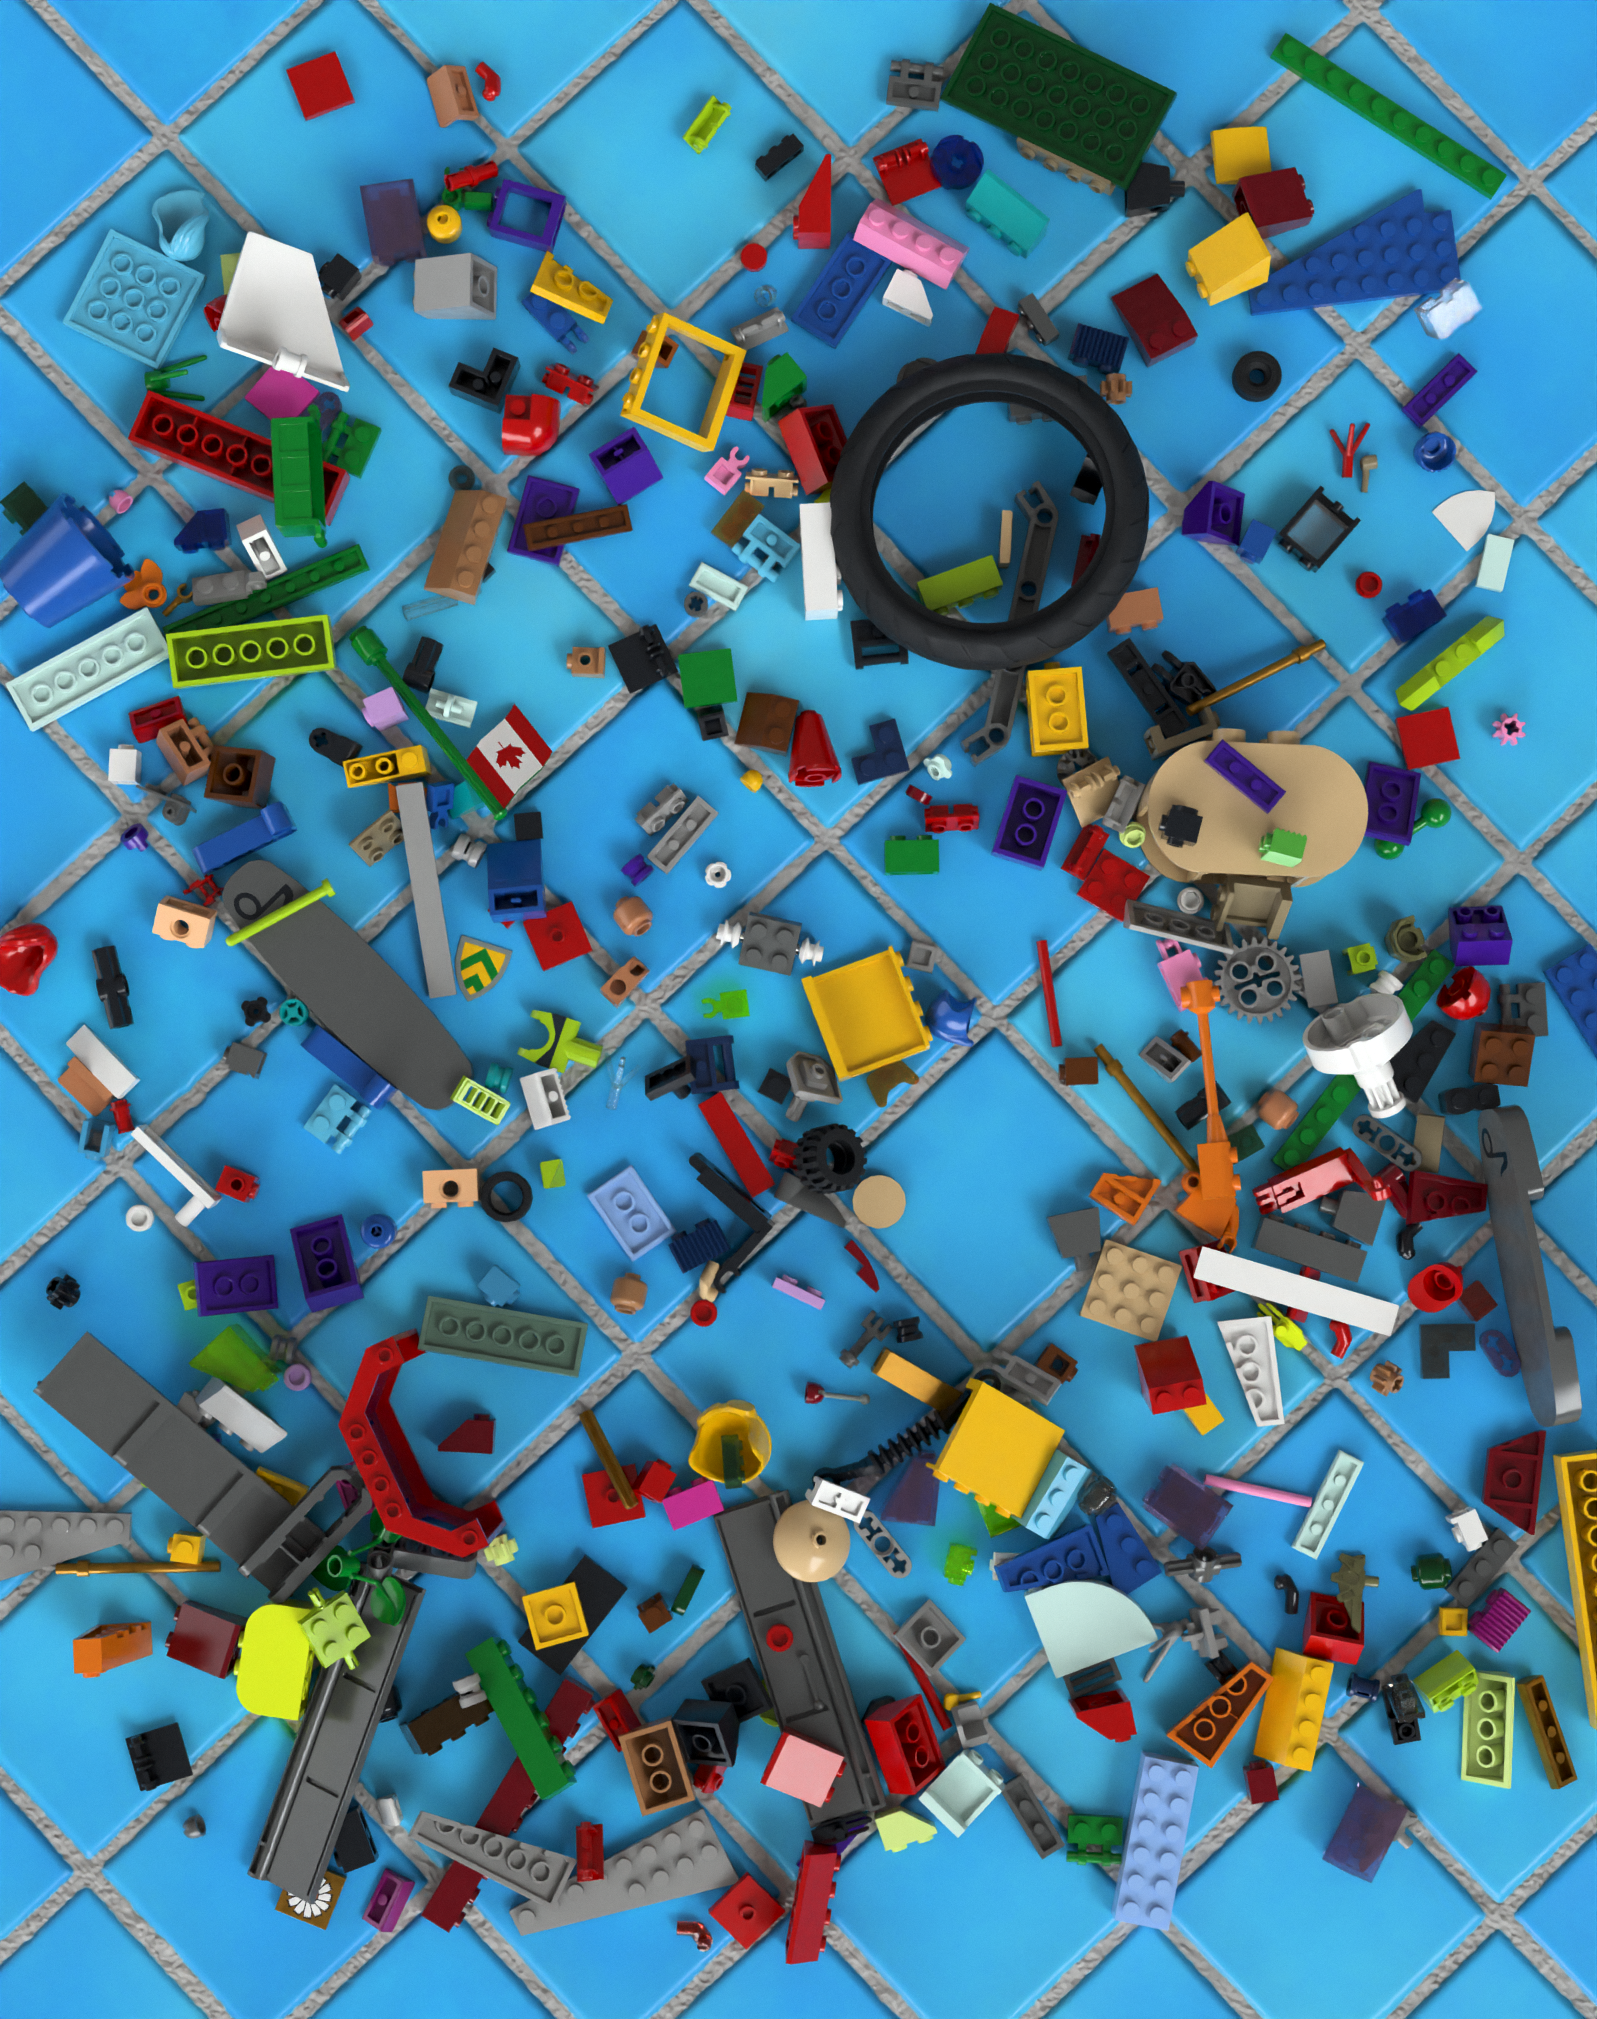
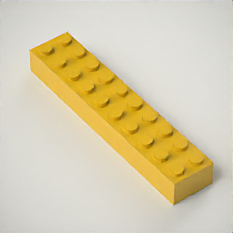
M1597 1449L1555 1454L1553 1455L1589 1724L1597 1730Z

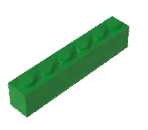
M490 1637L465 1653V1656L474 1673L478 1672L481 1679L480 1684L541 1800L551 1799L577 1783L574 1776L576 1774L575 1768L569 1760L564 1758L561 1752L563 1746L560 1740L555 1735H552L548 1727L550 1722L546 1714L538 1709L535 1703L537 1697L534 1691L527 1687L523 1680V1670L512 1660L510 1656L512 1651L506 1640L501 1639V1637Z

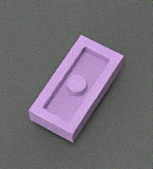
M785 1274L782 1279L776 1277L772 1285L773 1288L819 1310L822 1309L825 1303V1299L821 1298L822 1292L810 1286L804 1290L796 1286L797 1280Z

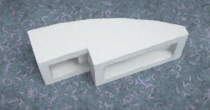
M86 1024L66 1042V1045L116 1098L122 1099L140 1081L123 1063L124 1061Z

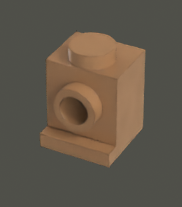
M573 647L572 653H567V669H572L571 674L573 677L605 678V647ZM584 656L590 658V663L587 665H583L580 662Z

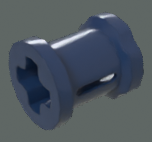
M1352 1672L1348 1679L1346 1695L1349 1697L1353 1695L1363 1697L1373 1703L1378 1696L1380 1680L1366 1679Z

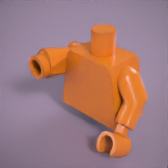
M1196 1171L1187 1172L1184 1174L1181 1184L1188 1195L1177 1205L1174 1212L1215 1239L1222 1237L1217 1248L1221 1249L1223 1244H1227L1230 1247L1229 1254H1231L1237 1246L1236 1236L1239 1228L1237 1199L1235 1197L1204 1200L1202 1197L1200 1174Z

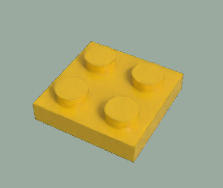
M575 1581L522 1596L536 1650L589 1635Z

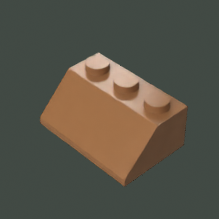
M672 1715L645 1723L618 1736L642 1817L695 1800V1789L671 1721Z

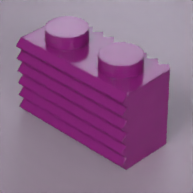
M1502 1587L1498 1591L1494 1589L1485 1600L1487 1605L1481 1612L1478 1610L1471 1616L1468 1621L1470 1626L1467 1629L1496 1653L1500 1652L1504 1644L1507 1643L1531 1612L1529 1608Z

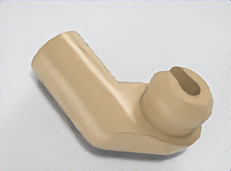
M708 1260L700 1276L699 1295L703 1300L706 1299L714 1302L719 1291L711 1287L720 1265L711 1260Z

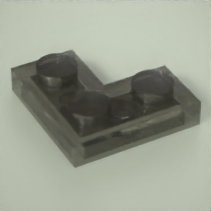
M1475 1323L1419 1324L1421 1379L1450 1378L1449 1351H1476Z

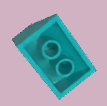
M989 169L983 174L965 204L967 216L973 222H980L987 227V232L994 239H1001L1008 244L1007 248L1016 256L1021 255L1026 259L1046 235L1050 218Z

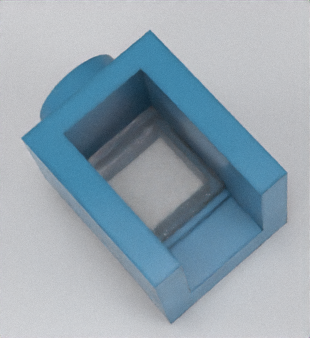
M94 1118L83 1120L78 1152L84 1153L87 1159L101 1161L102 1157L109 1156L116 1123Z

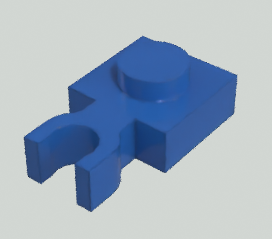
M446 780L427 784L426 803L428 811L431 812L429 816L430 828L436 830L438 825L445 828L448 827L447 810L453 809L455 783Z

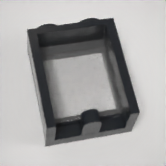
M1322 486L1315 491L1275 538L1279 541L1278 546L1287 554L1292 552L1299 558L1298 563L1305 570H1313L1315 573L1361 521L1358 517L1355 520L1350 518L1342 511L1344 507L1338 501L1333 503L1322 494L1324 491Z

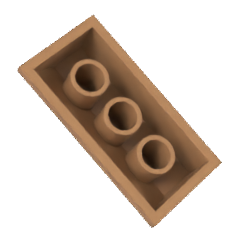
M455 490L424 590L471 605L476 604L485 571L506 511L507 498L483 490Z

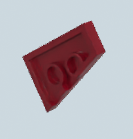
M1416 1170L1411 1171L1409 1174L1406 1225L1486 1211L1488 1184Z

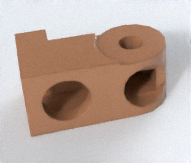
M634 956L600 988V993L618 1008L644 980L650 970Z

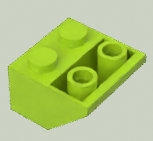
M1458 1650L1412 1680L1416 1690L1434 1714L1439 1710L1444 1712L1451 1708L1454 1700L1461 1695L1463 1697L1470 1695L1476 1690V1685L1479 1683L1475 1668Z

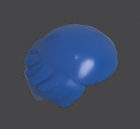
M1434 431L1427 433L1417 441L1413 455L1415 461L1422 469L1427 470V472H1440L1453 464L1456 445L1444 433Z

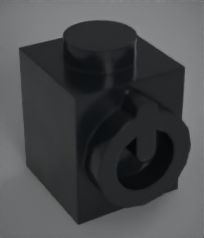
M1172 805L1167 815L1162 814L1158 830L1162 831L1161 839L1167 840L1166 844L1173 847L1183 848V844L1193 847L1197 843L1203 817L1198 816V810L1194 808Z

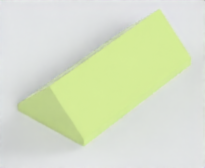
M1475 1670L1479 1681L1476 1685L1477 1688L1470 1695L1464 1697L1461 1780L1510 1789L1515 1677L1502 1671Z

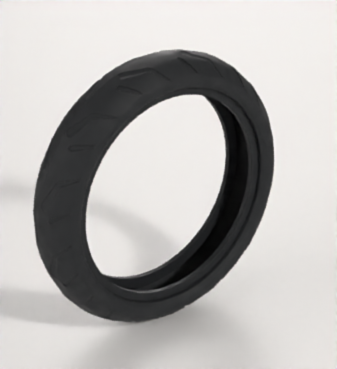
M1007 353L965 354L944 359L916 371L890 387L862 416L841 451L830 492L832 515L830 533L836 563L852 598L862 612L888 638L921 657L947 666L965 670L1012 669L1049 659L1071 647L1092 632L1116 608L1136 574L1145 548L1149 525V490L1141 457L1126 426L1116 411L1086 383L1048 362L1027 356ZM984 402H1002L1027 407L1050 417L1067 429L1081 443L1093 461L1102 483L1106 504L1105 522L1098 548L1090 564L1077 582L1065 594L1047 607L1019 619L997 623H972L956 620L934 612L913 599L897 584L882 562L877 551L873 527L874 502L881 476L889 460L903 441L918 427L943 412L964 405Z

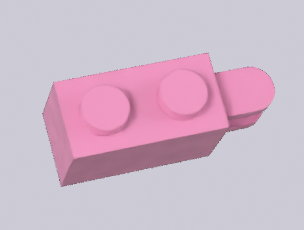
M1159 939L1156 940V945L1164 961L1159 962L1157 965L1180 1013L1188 1009L1182 1007L1180 987L1186 986L1187 982L1209 979L1202 977L1199 970L1202 965L1196 953L1192 954L1190 949L1182 951L1178 941L1171 939L1161 941ZM1174 947L1177 955L1169 958L1166 951Z

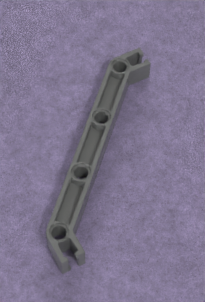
M1039 480L1033 483L1031 489L1028 490L1030 495L1035 493L1041 503L1035 509L1024 498V495L1027 494L1025 490L1017 493L1014 499L1029 525L1008 621L1037 612L1040 604L1058 522V511ZM1039 513H1047L1051 521L1047 524L1041 523L1037 515ZM1025 585H1030L1034 588L1035 594L1033 596H1025L1021 588ZM1026 665L1020 666L1015 670H996L985 725L982 729L961 741L960 744L963 751L967 753L970 751L968 749L969 745L978 740L984 741L988 750L978 757L975 753L970 755V762L974 767L1006 747L1011 736ZM994 730L1001 732L1003 741L999 743L992 742L989 738V733Z

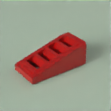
M743 362L740 373L756 377L755 379L743 377L739 373L726 412L728 417L752 421L763 366ZM738 383L753 386V388L739 386ZM736 394L751 397V399L736 396Z

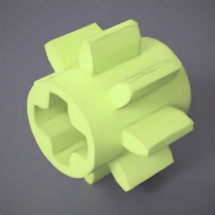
M507 1533L496 1536L489 1547L483 1550L487 1562L494 1560L495 1566H499L515 1560L513 1553L518 1552L519 1549L515 1538L508 1539Z

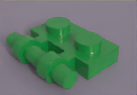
M339 411L336 420L333 419L330 425L331 432L327 441L322 443L323 461L329 463L333 455L338 458L335 466L361 479L382 430L356 418L352 427L347 426L346 422L349 415ZM341 434L348 436L343 449L336 446Z
M1068 1813L1067 1843H1077V1851H1066V1862H1077V1865L1101 1863V1866L1110 1867L1111 1864H1121L1122 1854L1111 1853V1845L1122 1846L1123 1817ZM1086 1845H1102L1101 1852H1086Z

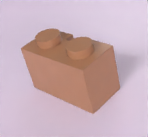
M1158 587L1125 593L1116 608L1106 618L1108 633L1116 632V635H1125L1132 632V627L1138 626L1142 627L1143 631L1157 628V624L1161 623L1164 619Z

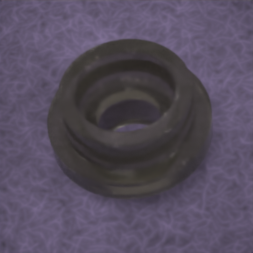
M456 466L449 473V484L454 490H470L475 484V474L468 466ZM464 475L467 477V481L462 484L458 483V477Z

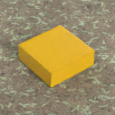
M1439 1607L1438 1634L1467 1636L1468 1609L1462 1607Z

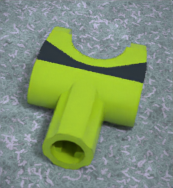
M537 1010L531 1011L530 1017L540 1020L548 1028L549 1040L545 1046L539 1049L527 1050L519 1047L518 1055L548 1069L556 1068L557 1072L563 1074L568 1060L596 1069L603 1046L577 1037L581 1022L554 1013Z

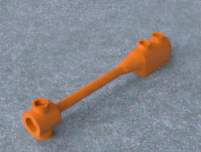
M1213 980L1187 982L1186 986L1180 987L1182 1007L1188 1008L1189 1011L1197 1014L1208 1109L1206 1122L1207 1143L1197 1144L1202 1197L1204 1200L1235 1197L1236 1190H1241L1240 1174H1234L1233 1163H1238L1237 1147H1231L1221 1115H1219L1208 1013L1216 1007L1215 1002L1221 1001L1219 985L1213 986Z

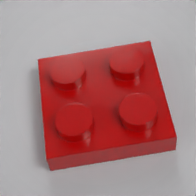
M1104 849L1076 896L1122 923L1124 921L1126 900L1136 901L1150 876Z

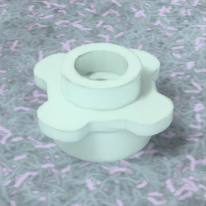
M936 754L932 759L929 757L925 758L923 763L928 767V773L934 780L938 781L943 777L949 779L952 776V764L945 755Z

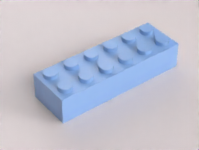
M1141 1751L1123 1846L1122 1862L1119 1868L1111 1910L1114 1920L1166 1931L1169 1930L1199 1766L1195 1761Z

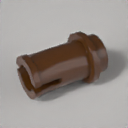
M1180 1029L1170 1037L1172 1041L1171 1046H1176L1186 1058L1194 1062L1202 1055L1201 1050L1189 1038V1032H1184Z

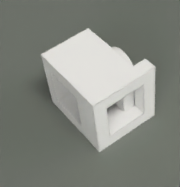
M1469 1506L1445 1516L1446 1521L1455 1526L1451 1529L1457 1543H1462L1467 1551H1473L1482 1547L1481 1542L1488 1540L1476 1509Z

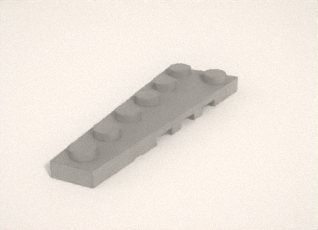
M420 1811L408 1834L414 1840L552 1911L577 1862L572 1857L424 1811Z

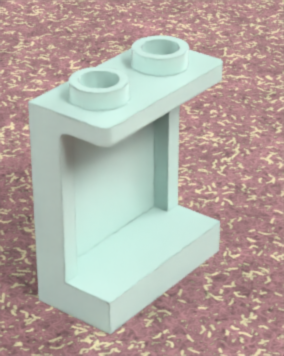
M969 1749L962 1750L918 1798L957 1838L1006 1786L1003 1783V1777L996 1770H989L982 1763L984 1761L982 1756L973 1749L971 1751Z

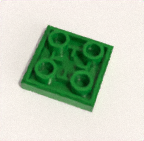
M731 648L678 655L685 709L738 702Z

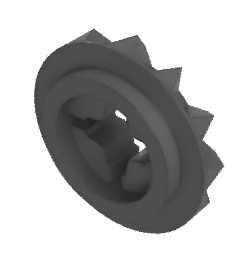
M1071 749L1061 756L1057 764V777L1063 786L1062 780L1072 775L1076 770L1074 763L1079 766L1084 765V768L1095 763V757L1087 750Z

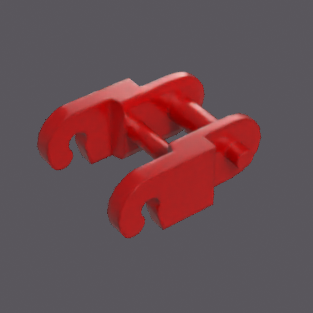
M206 874L204 876L205 879L202 881L197 879L183 893L187 895L194 889L199 888L206 896V902L203 903V906L208 908L216 901L215 897L217 895L219 897L222 895L221 892L224 888H218L212 880L213 874L209 876ZM206 883L214 891L211 895L203 887Z

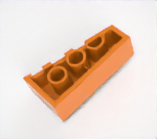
M151 1622L96 1625L73 1639L74 1674L83 1673V1678L99 1677L100 1673H104L107 1670L152 1655Z
M1250 1659L1238 1672L1229 1677L1223 1685H1220L1166 1732V1736L1212 1769L1272 1683L1274 1676Z

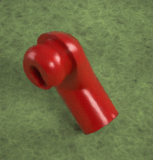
M1332 1319L1329 1328L1335 1332L1337 1341L1330 1353L1343 1359L1352 1341V1334L1349 1324Z

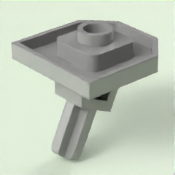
M797 1051L788 1060L786 1067L792 1084L790 1091L794 1096L785 1114L786 1118L794 1122L799 1121L808 1101L815 1102V1100L836 1105L843 1101L834 1069L822 1057Z

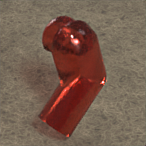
M677 1921V1935L691 1936L696 1942L698 1950L702 1952L709 1951L713 1938L704 1924L701 1922Z

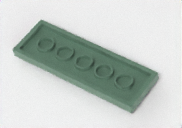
M428 1296L418 1350L578 1378L588 1324Z

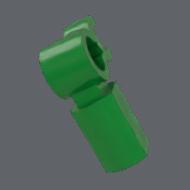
M449 167L445 168L444 175L450 174ZM444 186L442 193L444 205L451 206L456 211H459L462 207H465V210L492 211V192L465 191V193H462V188L449 192V189L447 190L446 186Z

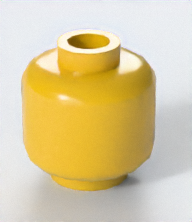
M438 205L428 214L427 228L435 241L442 244H450L460 237L463 229L460 215L453 207Z

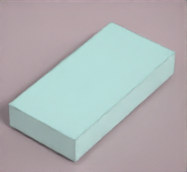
M1492 534L1486 536L1475 587L1499 593L1503 591L1514 545L1513 539Z
M703 562L699 565L689 584V587L735 612L748 590V586Z

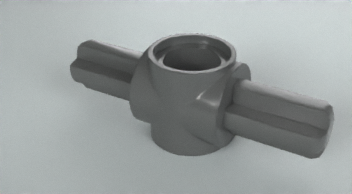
M1198 1546L1193 1550V1553L1187 1554L1186 1559L1165 1562L1164 1569L1168 1577L1188 1574L1196 1582L1207 1583L1213 1579V1575H1218L1221 1569L1240 1567L1242 1560L1238 1552L1218 1555L1210 1547Z

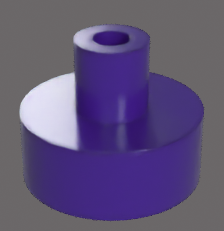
M137 823L124 831L120 841L128 850L138 848L142 852L148 847V843L145 840L149 832L141 823Z

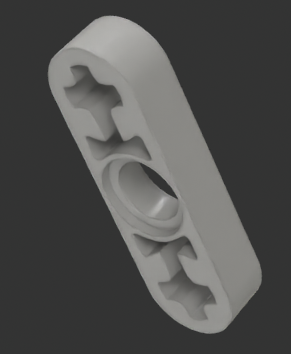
M865 1510L863 1516L873 1519L870 1522L873 1529L876 1530L879 1526L882 1531L876 1532L868 1540L866 1536L871 1534L866 1527L860 1528V1523L853 1521L855 1530L893 1577H906L912 1568L910 1558L872 1511ZM880 1536H885L890 1540V1547L884 1552L878 1551L874 1546L875 1540ZM894 1548H897L899 1551L894 1553L895 1557L899 1561L903 1559L906 1561L903 1572L899 1569L896 1571L892 1569L895 1565L890 1557L887 1561L883 1559V1557L890 1555Z

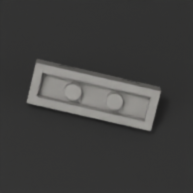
M697 796L647 855V859L668 875L719 813Z

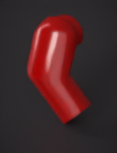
M481 62L476 67L475 72L485 80V89L482 91V96L487 101H494L496 96H499L501 93V78L485 62Z

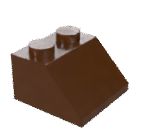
M747 692L734 744L786 757L799 700L775 694Z
M214 745L204 798L238 807L262 810L267 807L276 758L262 750Z

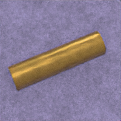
M1533 1675L1518 1680L1516 1686L1550 1788L1560 1789L1576 1781L1578 1778L1543 1675Z

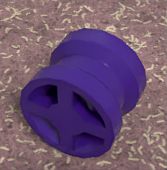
M639 853L621 869V872L624 875H628L631 878V883L636 887L650 876L655 869L651 865H647L644 862V857Z

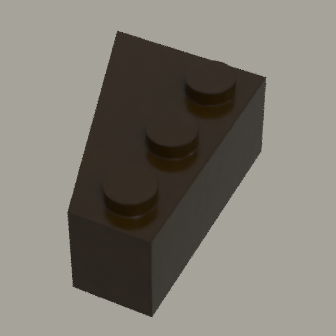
M457 1691L431 1709L428 1708L421 1712V1715L407 1723L405 1721L400 1724L399 1727L414 1754L427 1753L428 1756H431L443 1748L441 1743L450 1738L453 1742L466 1734L465 1729L472 1724L478 1727L490 1719L488 1714L492 1713L494 1709L488 1698L462 1709L459 1703L460 1695Z

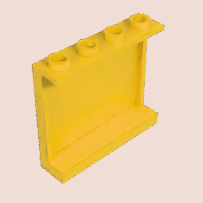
M889 946L886 951L813 978L808 976L801 979L839 1083L930 1049L929 1042L933 1041L928 1025L923 1027L920 1017L923 1016V1011L918 1000L913 1002L910 994L911 991H914L909 976H903L900 968L905 966L899 951L894 952L892 946Z
M970 1378L966 1388L971 1390L972 1393L936 1464L927 1462L925 1466L934 1470L932 1475L946 1483L948 1479L955 1483L953 1488L966 1495H968L969 1491L975 1494L974 1500L987 1507L990 1503L996 1506L994 1510L996 1513L1008 1519L1010 1515L1021 1518L1065 1430L985 1382Z

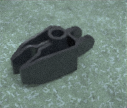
M1166 650L1161 655L1173 667L1172 670L1167 672L1164 667L1157 663H1154L1151 667L1154 673L1163 680L1161 683L1169 695L1186 706L1201 700L1202 694L1207 697L1216 692L1214 685L1195 662H1181Z

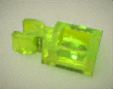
M746 989L720 993L721 1001H715L712 998L701 1000L702 1004L710 1003L713 1005L711 1013L703 1014L706 1019L715 1017L717 1013H722L723 1020L750 1016Z

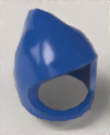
M948 990L939 994L930 1004L925 1014V1023L928 1025L930 1032L935 1037L944 1041L972 1047L974 1042L968 1038V1030L977 998H972L969 1002L965 1003L957 1001Z

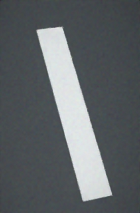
M1203 1246L1193 1277L1390 1337L1399 1309V1305Z

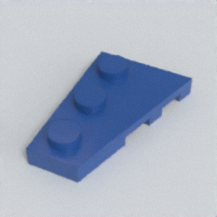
M1118 1502L1095 1516L1111 1582L1114 1587L1129 1594L1162 1573Z

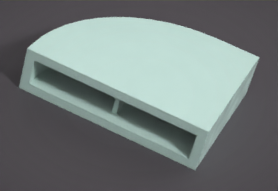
M1089 1578L1068 1580L1059 1584H1048L1028 1589L1029 1591L1024 1592V1597L1056 1679L1158 1641L1155 1629L1140 1605L1122 1590L1103 1581Z

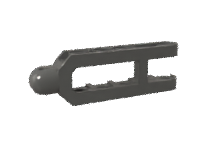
M356 1463L353 1465L331 1466L238 1566L237 1570L248 1579L251 1572L261 1562L264 1563L278 1547L296 1562L268 1594L267 1597L272 1602L282 1604L372 1508V1498ZM346 1479L358 1490V1497L313 1546L306 1551L288 1533L299 1521L303 1522L308 1511L318 1501L321 1502L325 1498L326 1492L337 1480Z

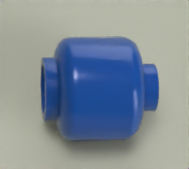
M373 1214L367 1217L360 1228L363 1242L374 1249L390 1246L397 1236L395 1221L385 1214Z

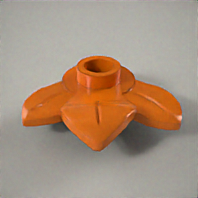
M145 559L141 572L134 571L135 578L123 586L127 592L121 597L119 602L128 609L138 610L145 606L158 608L167 599L166 588L162 585L163 573L152 560ZM158 591V597L154 600L150 599V593Z

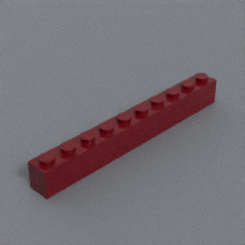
M569 1675L565 1676L544 1711L549 1719L550 1726L548 1727L552 1735H555L560 1740L562 1746L568 1736L572 1739L574 1738L581 1726L577 1722L582 1713L588 1715L595 1703V1700L592 1699L594 1691ZM563 1746V1750L561 1751L562 1754H564L567 1749L565 1746ZM518 1755L474 1827L507 1837L510 1831L517 1832L524 1818L520 1817L525 1807L531 1809L538 1797L534 1793L536 1789ZM454 1860L421 1916L448 1933L453 1925L458 1928L467 1914L462 1910L467 1902L473 1904L481 1889L477 1888L482 1878L487 1881L488 1877Z

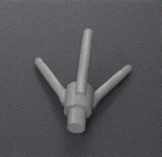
M1187 1618L1179 1622L1175 1620L1170 1624L1168 1622L1152 1623L1154 1629L1161 1630L1163 1637L1155 1642L1148 1651L1152 1653L1165 1642L1166 1644L1144 1677L1143 1681L1145 1683L1153 1676L1177 1638L1181 1637L1184 1634L1183 1632L1187 1630L1186 1623L1189 1622Z

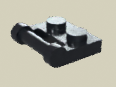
M870 619L850 621L856 670L864 669V666L897 662H900V665L909 664L908 650L883 634ZM897 644L899 647V652L862 656V648Z

